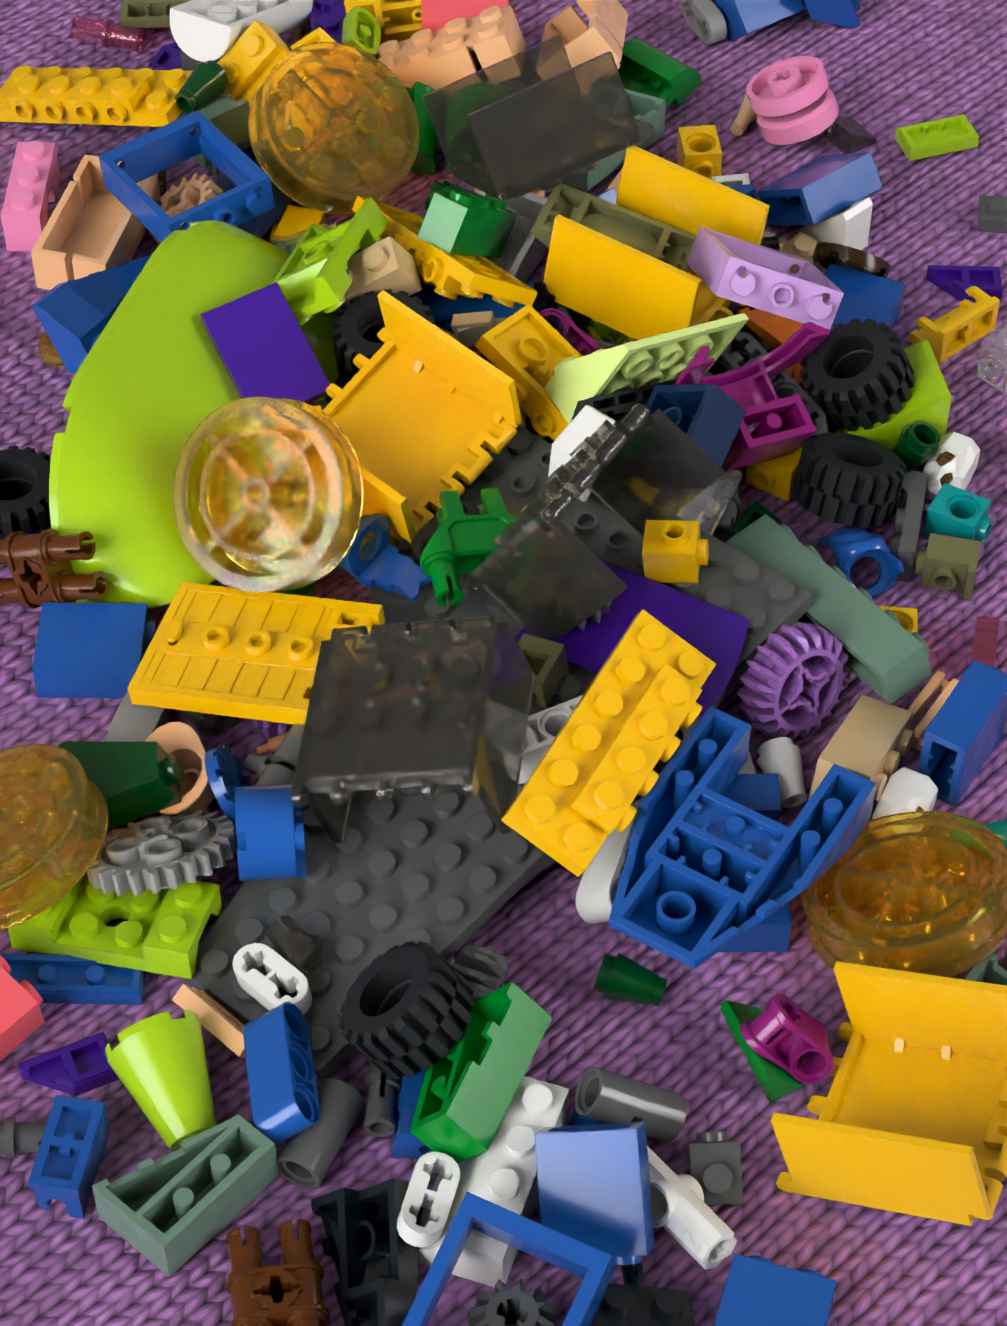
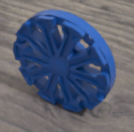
M218 745L207 750L205 753V769L217 802L228 819L236 826L235 787L253 786L249 775L244 777L242 773L244 766L236 754L233 755L232 750L228 746Z

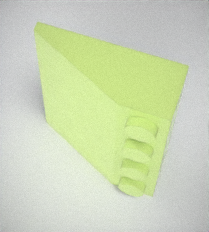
M745 313L676 331L657 334L649 338L630 341L609 349H599L592 354L579 358L568 357L556 365L554 368L555 374L544 388L569 425L578 401L678 379L687 363L702 347L708 346L710 349L705 359L714 357L716 361L749 318Z

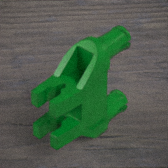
M499 488L481 489L480 496L483 505H478L477 515H465L458 491L440 492L439 499L442 508H437L436 511L439 528L427 543L420 558L421 570L425 575L431 577L435 591V600L439 606L446 607L447 600L445 595H448L450 606H455L463 600L464 593L457 574L513 570L517 572L524 599L532 600L531 588H533L535 597L537 596L538 577L545 575L542 567L546 557L544 545L539 536L530 527L506 512Z

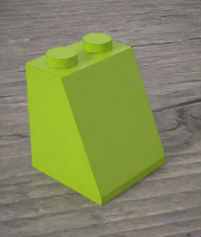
M921 341L904 349L914 371L912 375L915 383L914 387L910 388L912 395L908 401L901 403L903 408L898 414L892 413L888 416L889 420L883 424L877 422L873 424L871 429L864 430L863 427H858L856 431H847L845 426L840 430L832 427V433L861 436L873 440L891 451L904 426L915 421H924L931 424L937 430L939 437L946 434L952 396L929 341Z

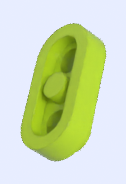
M355 6L343 20V49L358 63H370L378 54L377 48L380 46L381 26L368 10Z

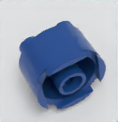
M302 783L235 787V822L240 881L307 877Z

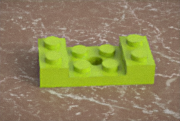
M372 197L363 201L353 219L330 230L316 223L310 225L271 283L277 282L299 326L306 323L313 314L322 310L324 313H330L344 303V295L352 283V280L346 273L348 260L358 250L362 251L381 241L380 236L388 221Z
M41 855L6 923L11 946L14 949L43 954L69 955L97 961L96 963L192 980L196 970L199 939L209 916L220 917L222 903L219 884L196 881L195 883L185 881L178 886V889H161L157 894H153L151 889L145 890L139 896H134L133 891L117 896L116 890L104 894L102 888L95 890L93 884L89 883L84 862ZM114 919L127 920L121 922L116 927H110L106 925L109 921Z

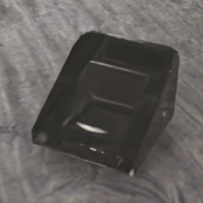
M838 116L833 124L825 129L824 136L844 154L857 152L876 143V138L852 118Z

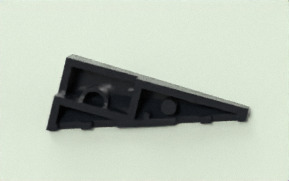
M394 1178L360 1191L341 1188L311 1199L313 1214L322 1218L327 1236L321 1241L324 1254L333 1257L339 1281L334 1284V1289L345 1326H402L415 1300L419 1247L406 1243L399 1236L396 1228L397 1218L409 1185L408 1181ZM422 1207L419 1210L415 1223L421 1226Z

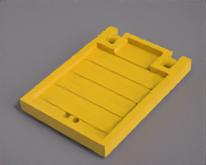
M181 582L127 687L131 704L338 730L343 720L340 705L349 706L375 646L373 631L381 632L385 623L383 605Z

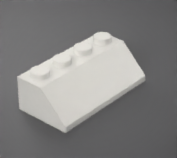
M523 1076L488 1150L477 1157H471L458 1163L460 1180L445 1227L436 1243L428 1247H419L418 1264L431 1267L466 1192H470L531 1219L539 1198L534 1134L544 1127L567 1125L569 1113L568 1088ZM440 1174L438 1175L435 1185L432 1189L435 1192L437 1191V1188L440 1183ZM424 1209L421 1227L426 1226L430 1209ZM473 1229L452 1274L494 1288L499 1279L506 1284L519 1249Z

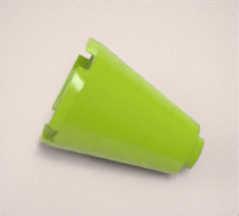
M183 1010L186 1018L173 1019L170 1011L142 1019L117 1034L120 1044L114 1049L109 1043L105 1047V1056L109 1065L172 1152L181 1148V1142L217 1125L202 1028L197 1014L191 1010Z

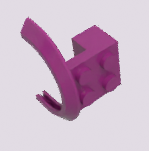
M812 322L804 323L787 341L765 356L737 369L717 375L702 376L715 362L714 357L705 359L710 351L708 346L700 348L687 363L675 385L715 383L746 411L738 433L723 462L726 471L793 454L817 431L800 394L779 399L769 378L786 370L810 354L830 334L829 329Z

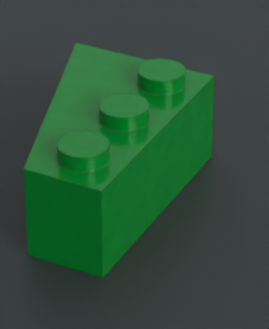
M452 184L434 193L417 238L450 254L501 258L518 214L506 209L508 202L490 194H486L484 197L456 184Z
M513 982L475 1000L474 1008L470 1012L472 1018L469 1025L463 1030L464 1035L458 1043L452 1046L450 1052L443 1059L440 1058L425 1073L409 1132L433 1152L445 1153L452 1157L457 1164L471 1157H477L488 1150L552 1019L544 1009Z

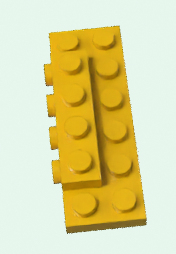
M27 65L20 66L12 71L11 76L0 87V122L162 127L175 121L183 112L175 100V95L179 93V90L192 71H184L182 69L152 70L150 68L135 70L118 67L91 69L90 67L60 68L59 66H52L49 68H36Z
M357 196L352 210L357 213L363 201L367 198ZM375 201L388 221L380 236L381 240L391 236L414 258L419 280L425 284L435 286L434 292L453 300L457 299L458 294L472 299L474 297L482 299L486 293L493 295L492 300L514 308L516 302L524 305H533L538 292L483 256L450 254L417 238L424 221L422 216Z
M527 304L483 334L475 347L499 370L514 379L519 407L531 418L532 427L538 434L548 435L555 441L566 429L568 423L544 387L555 374L554 368L557 364L568 357L579 358L582 355L530 304ZM642 474L616 480L665 509L695 486L653 485Z
M642 609L619 640L501 821L579 877L586 871L606 837L613 830H617L619 833L623 832L636 815L637 809L631 806V803L637 794L645 797L658 780L659 774L653 768L658 760L666 763L680 745L681 740L675 736L679 727L682 726L687 729L699 715L703 706L697 703L696 700L703 691L701 687L716 663Z

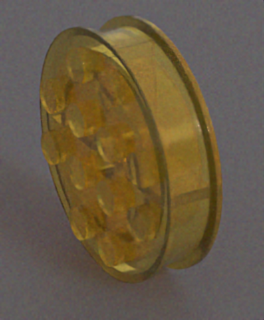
M315 42L297 47L288 52L262 80L253 95L249 107V137L252 149L261 168L284 194L313 210L331 214L356 213L352 208L357 196L364 198L372 197L374 201L381 202L408 174L417 155L419 146L418 118L405 87L396 75L381 61L367 52L350 45L336 42Z
M260 396L246 397L228 402L215 409L193 430L181 451L176 466L173 484V506L183 542L195 561L210 576L229 587L242 591H290L309 586L320 580L339 564L350 549L356 537L363 512L364 487L362 472L349 439L342 429L324 412L312 405L293 399Z
M25 744L0 751V930L29 920L52 906L68 893L93 864L107 833L109 814L103 794L87 778L86 772L79 760L73 754L58 746Z
M914 811L887 815L868 821L851 848L812 885L801 892L802 905L809 920L810 938L814 949L819 957L832 969L836 961L951 977L975 966L992 954L1007 938L1006 846L992 830L983 824L951 813Z

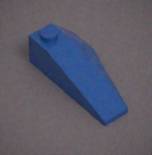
M152 254L119 264V266L90 273L88 276L76 280L59 283L32 305L69 373H76L83 360Z

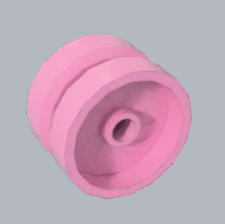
M796 56L780 60L762 69L747 84L746 95L752 110L757 114L756 122L762 137L767 143L789 145L808 140L831 126L838 117L839 107L834 92L828 87L829 78L824 64L819 58Z

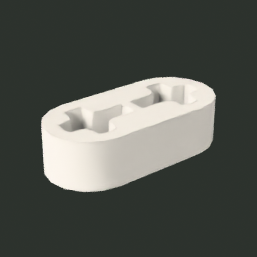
M253 943L239 949L234 955L232 964L238 984L270 1011L288 1001L295 1004L302 1014H305L311 1007L313 999L307 978L272 948L265 944ZM254 965L259 968L264 965L267 975L264 976L254 968L248 971V967ZM280 986L290 994L297 991V996L291 998L285 995L281 998L278 987Z
M429 1152L424 1154L417 1161L412 1173L396 1226L399 1236L412 1246L423 1248L433 1245L439 1240L445 1227L460 1180V1169L457 1162L445 1153ZM432 1172L441 1175L436 1192L427 1189ZM421 1207L430 1209L425 1227L415 1224Z

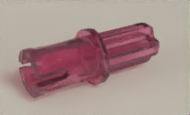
M76 16L71 26V32L75 37L100 42L105 48L111 45L139 52L143 45L144 31L142 29L114 24V21L111 19L103 22Z

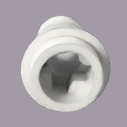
M788 737L774 738L762 744L758 749L759 758L757 759V765L763 774L778 773L781 806L791 808L804 803L807 800V794L804 788L800 748L794 745Z

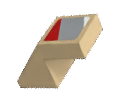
M493 311L453 314L451 327L458 342L477 355H481L483 353L475 347L480 337L507 318H495Z

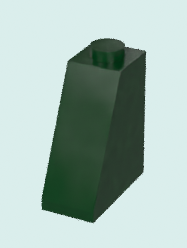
M66 741L58 744L61 817L84 840L181 802L180 782L184 780L181 764L175 756H169L157 742Z

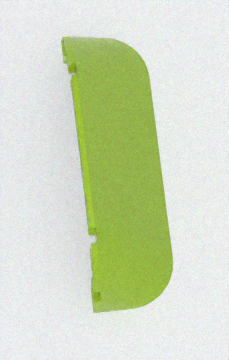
M202 220L190 222L188 229L173 231L159 244L72 379L62 404L67 411H70L65 433H55L53 439L49 474L51 529H55L60 534L86 531L93 535L94 538L92 540L82 541V543H96V551L92 559L70 560L75 574L92 573L95 571L104 572L107 578L96 580V582L109 581V592L104 599L76 600L75 603H146L148 608L164 606L172 602L181 582L209 585L221 576L239 555L258 521L263 502L270 500L290 462L279 455L273 448V445L279 439L273 420L257 427L255 426L201 321V314L271 285L290 256V252L223 221ZM323 310L317 312L300 326L329 384L335 383L339 376L332 335L334 318L339 316L337 310L330 313H324ZM327 396L293 411L318 405L322 406Z

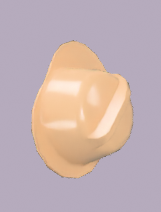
M169 722L158 727L147 737L145 742H157L169 756H175L181 764L184 780L180 782L181 802L157 812L164 815L178 814L181 811H187L188 815H191L199 810H204L205 815L211 813L209 804L215 796L205 769L206 751L199 735L191 726L182 722Z

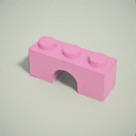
M30 141L17 143L1 213L7 251L31 252L49 220L48 202H56L61 178L54 142Z

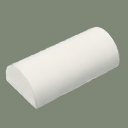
M191 0L170 8V27L178 46L189 57L201 62L214 61L223 57L255 20L271 26L278 35L301 26L308 19L309 13L312 11L313 0Z

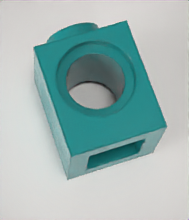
M944 483L927 509L923 538L929 540L930 533L981 541L984 544L993 526V520L988 518L991 500Z

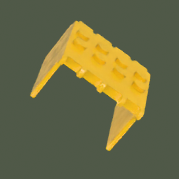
M632 144L626 149L616 205L696 236L700 226L758 245L761 244L770 205ZM560 214L554 219L543 280L547 291L555 296V302L583 314L595 322L602 323L626 334L632 339L641 340L657 334H664L733 316V312L728 309L732 303L746 306L715 296L691 268L687 273Z
M382 290L377 297L385 327L377 333V336L385 344L370 360L362 354H358L353 359V363L360 369L359 372L343 389L334 383H331L325 389L326 393L332 398V401L315 419L304 412L297 421L281 408L274 405L269 411L279 439L275 442L273 448L279 455L362 515L380 513L389 519L390 535L400 542L405 539L412 544L413 542L418 543L437 523L436 516L430 510L433 509L436 512L437 508H442L439 499L440 492L458 491L460 497L465 492V488L457 480L461 479L466 484L471 485L493 461L492 456L485 449L487 448L492 453L498 455L517 434L515 427L517 428L522 423L514 379Z
M836 961L833 969L850 1019V1023L843 1022L840 1024L837 1036L849 1043L843 1058L833 1057L834 1068L830 1075L835 1076L827 1097L817 1095L810 1097L807 1109L811 1113L818 1115V1120L773 1113L770 1121L789 1172H781L776 1181L777 1187L785 1192L972 1226L974 1218L992 1219L1003 1189L1001 1182L1005 1181L1007 1177V986Z

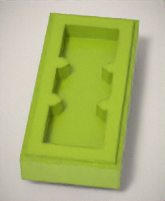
M965 114L896 128L895 139L908 160L913 161L978 147L979 135Z

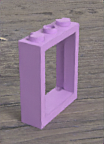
M700 226L687 260L689 267L702 279L715 296L803 324L812 322L829 329V331L844 295L843 291L808 260ZM796 264L798 266L797 271L791 272V266Z

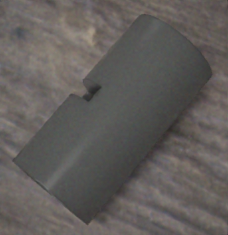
M595 1066L590 1067L582 1075L575 1093V1108L579 1115L606 1124L645 1122L646 1136L666 1143L673 1141L679 1135L686 1118V1101L681 1094Z
M324 1078L317 1086L320 1107L319 1122L287 1139L277 1157L279 1174L298 1187L317 1189L320 1186L364 1106V1100L360 1093L349 1084L338 1079Z

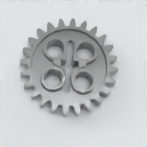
M199 810L188 815L187 811H181L176 816L164 814L160 817L148 816L139 823H127L128 828L125 830L113 829L111 831L112 837H100L98 839L99 844L90 846V853L84 854V864L89 883L93 884L95 890L102 888L104 894L116 890L117 896H122L129 891H133L134 896H139L145 890L150 889L153 894H157L161 889H178V886L185 881L195 883V877L198 875L211 876L213 874L212 868L225 867V860L234 858L233 851L238 850L237 838L233 822L228 821L226 815L218 817L217 812L205 815L204 810Z

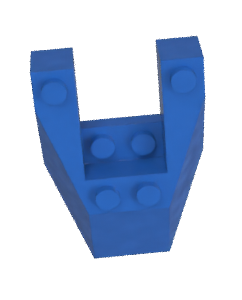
M712 706L708 708L661 771L652 789L645 797L643 796L640 799L634 831H632L624 869L620 875L609 917V926L694 969L803 892L851 848L870 820L876 789L875 782L834 764L790 828L722 796L748 760L751 725Z

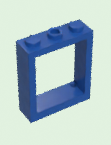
M198 110L98 156L105 187L160 242L175 230L188 229L190 222L215 220L238 226L275 208L270 176ZM202 153L237 186L171 218L136 183Z
M466 1192L402 1326H427L473 1229L584 1278L562 1326H590L615 1271L613 1258L605 1252L470 1192Z

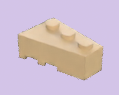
M862 694L819 756L809 799L831 767L836 764L876 783L873 810L888 779L896 772L901 756L906 757L911 748L915 735L914 731L909 730L913 712ZM859 836L857 837V839L855 840V842L853 843V845L851 846V848L849 849V851H852V850H853V848H854V846H855V844H856V842H857Z

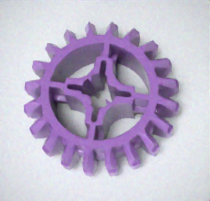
M796 621L791 627L783 624L778 634L768 633L767 643L764 646L756 645L758 653L754 659L746 660L750 666L749 670L740 676L744 686L737 694L743 700L740 709L747 716L746 719L751 722L754 728L770 738L788 737L793 741L797 736L806 738L810 728L819 730L821 720L825 716L832 717L831 709L834 704L841 703L839 699L840 691L848 687L843 678L849 674L851 669L845 664L849 655L843 650V644L838 641L837 637L819 625L801 623L799 621Z

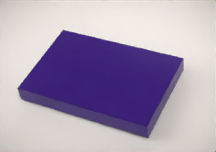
M277 282L201 314V321L256 427L272 420L269 410L274 405L288 413L328 395L325 389L330 384Z

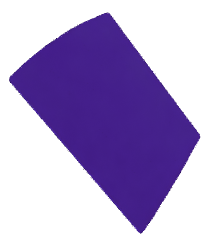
M599 559L595 563H598L603 574H606L612 591L610 593L611 604L609 612L601 614L600 624L588 622L585 625L584 631L578 626H572L564 632L559 624L549 626L544 615L540 612L515 636L517 640H520L523 633L564 644L568 662L598 674L635 616L643 609L716 663L701 687L703 691L696 700L697 703L703 706L697 716L702 718L710 706L713 707L717 703L733 675L741 656L749 619Z

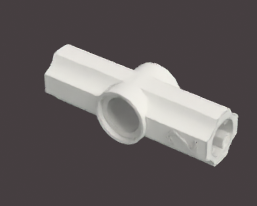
M647 1146L654 1228L664 1227L705 1270L717 1267L722 1260L731 1255L738 1241L734 1237V1232L704 1203L701 1185L694 1177L688 1174L676 1175Z

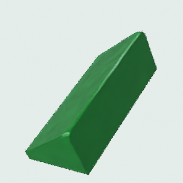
M728 1000L721 1003L722 1007L720 1009L727 1025L767 1099H771L774 1102L799 1089L802 1086V1082L796 1080L791 1074L769 1059L759 1056L746 1043L741 1034L740 1026L748 1019L755 1020L763 1011L754 1006Z

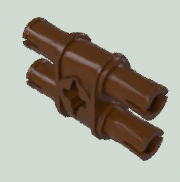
M45 529L40 533L27 534L22 531H14L6 538L0 539V565L8 564L13 578H0V594H2L0 605L22 603L28 608L36 609L43 602L75 603L76 600L104 599L109 592V581L96 582V580H104L107 578V575L102 571L75 574L70 560L92 559L96 551V543H82V541L92 540L94 538L93 535L86 531L60 534L55 529Z
M297 1219L298 1239H294L292 1220L286 1221L279 1226L278 1235L281 1241L283 1264L263 1267L260 1232L257 1228L245 1226L247 1246H242L240 1227L234 1228L227 1233L226 1238L229 1244L232 1270L225 1282L226 1290L231 1296L233 1320L230 1326L328 1325L330 1312L324 1304L321 1282L324 1278V1270L319 1262L314 1260L310 1222ZM281 1297L282 1302L273 1303V1298Z

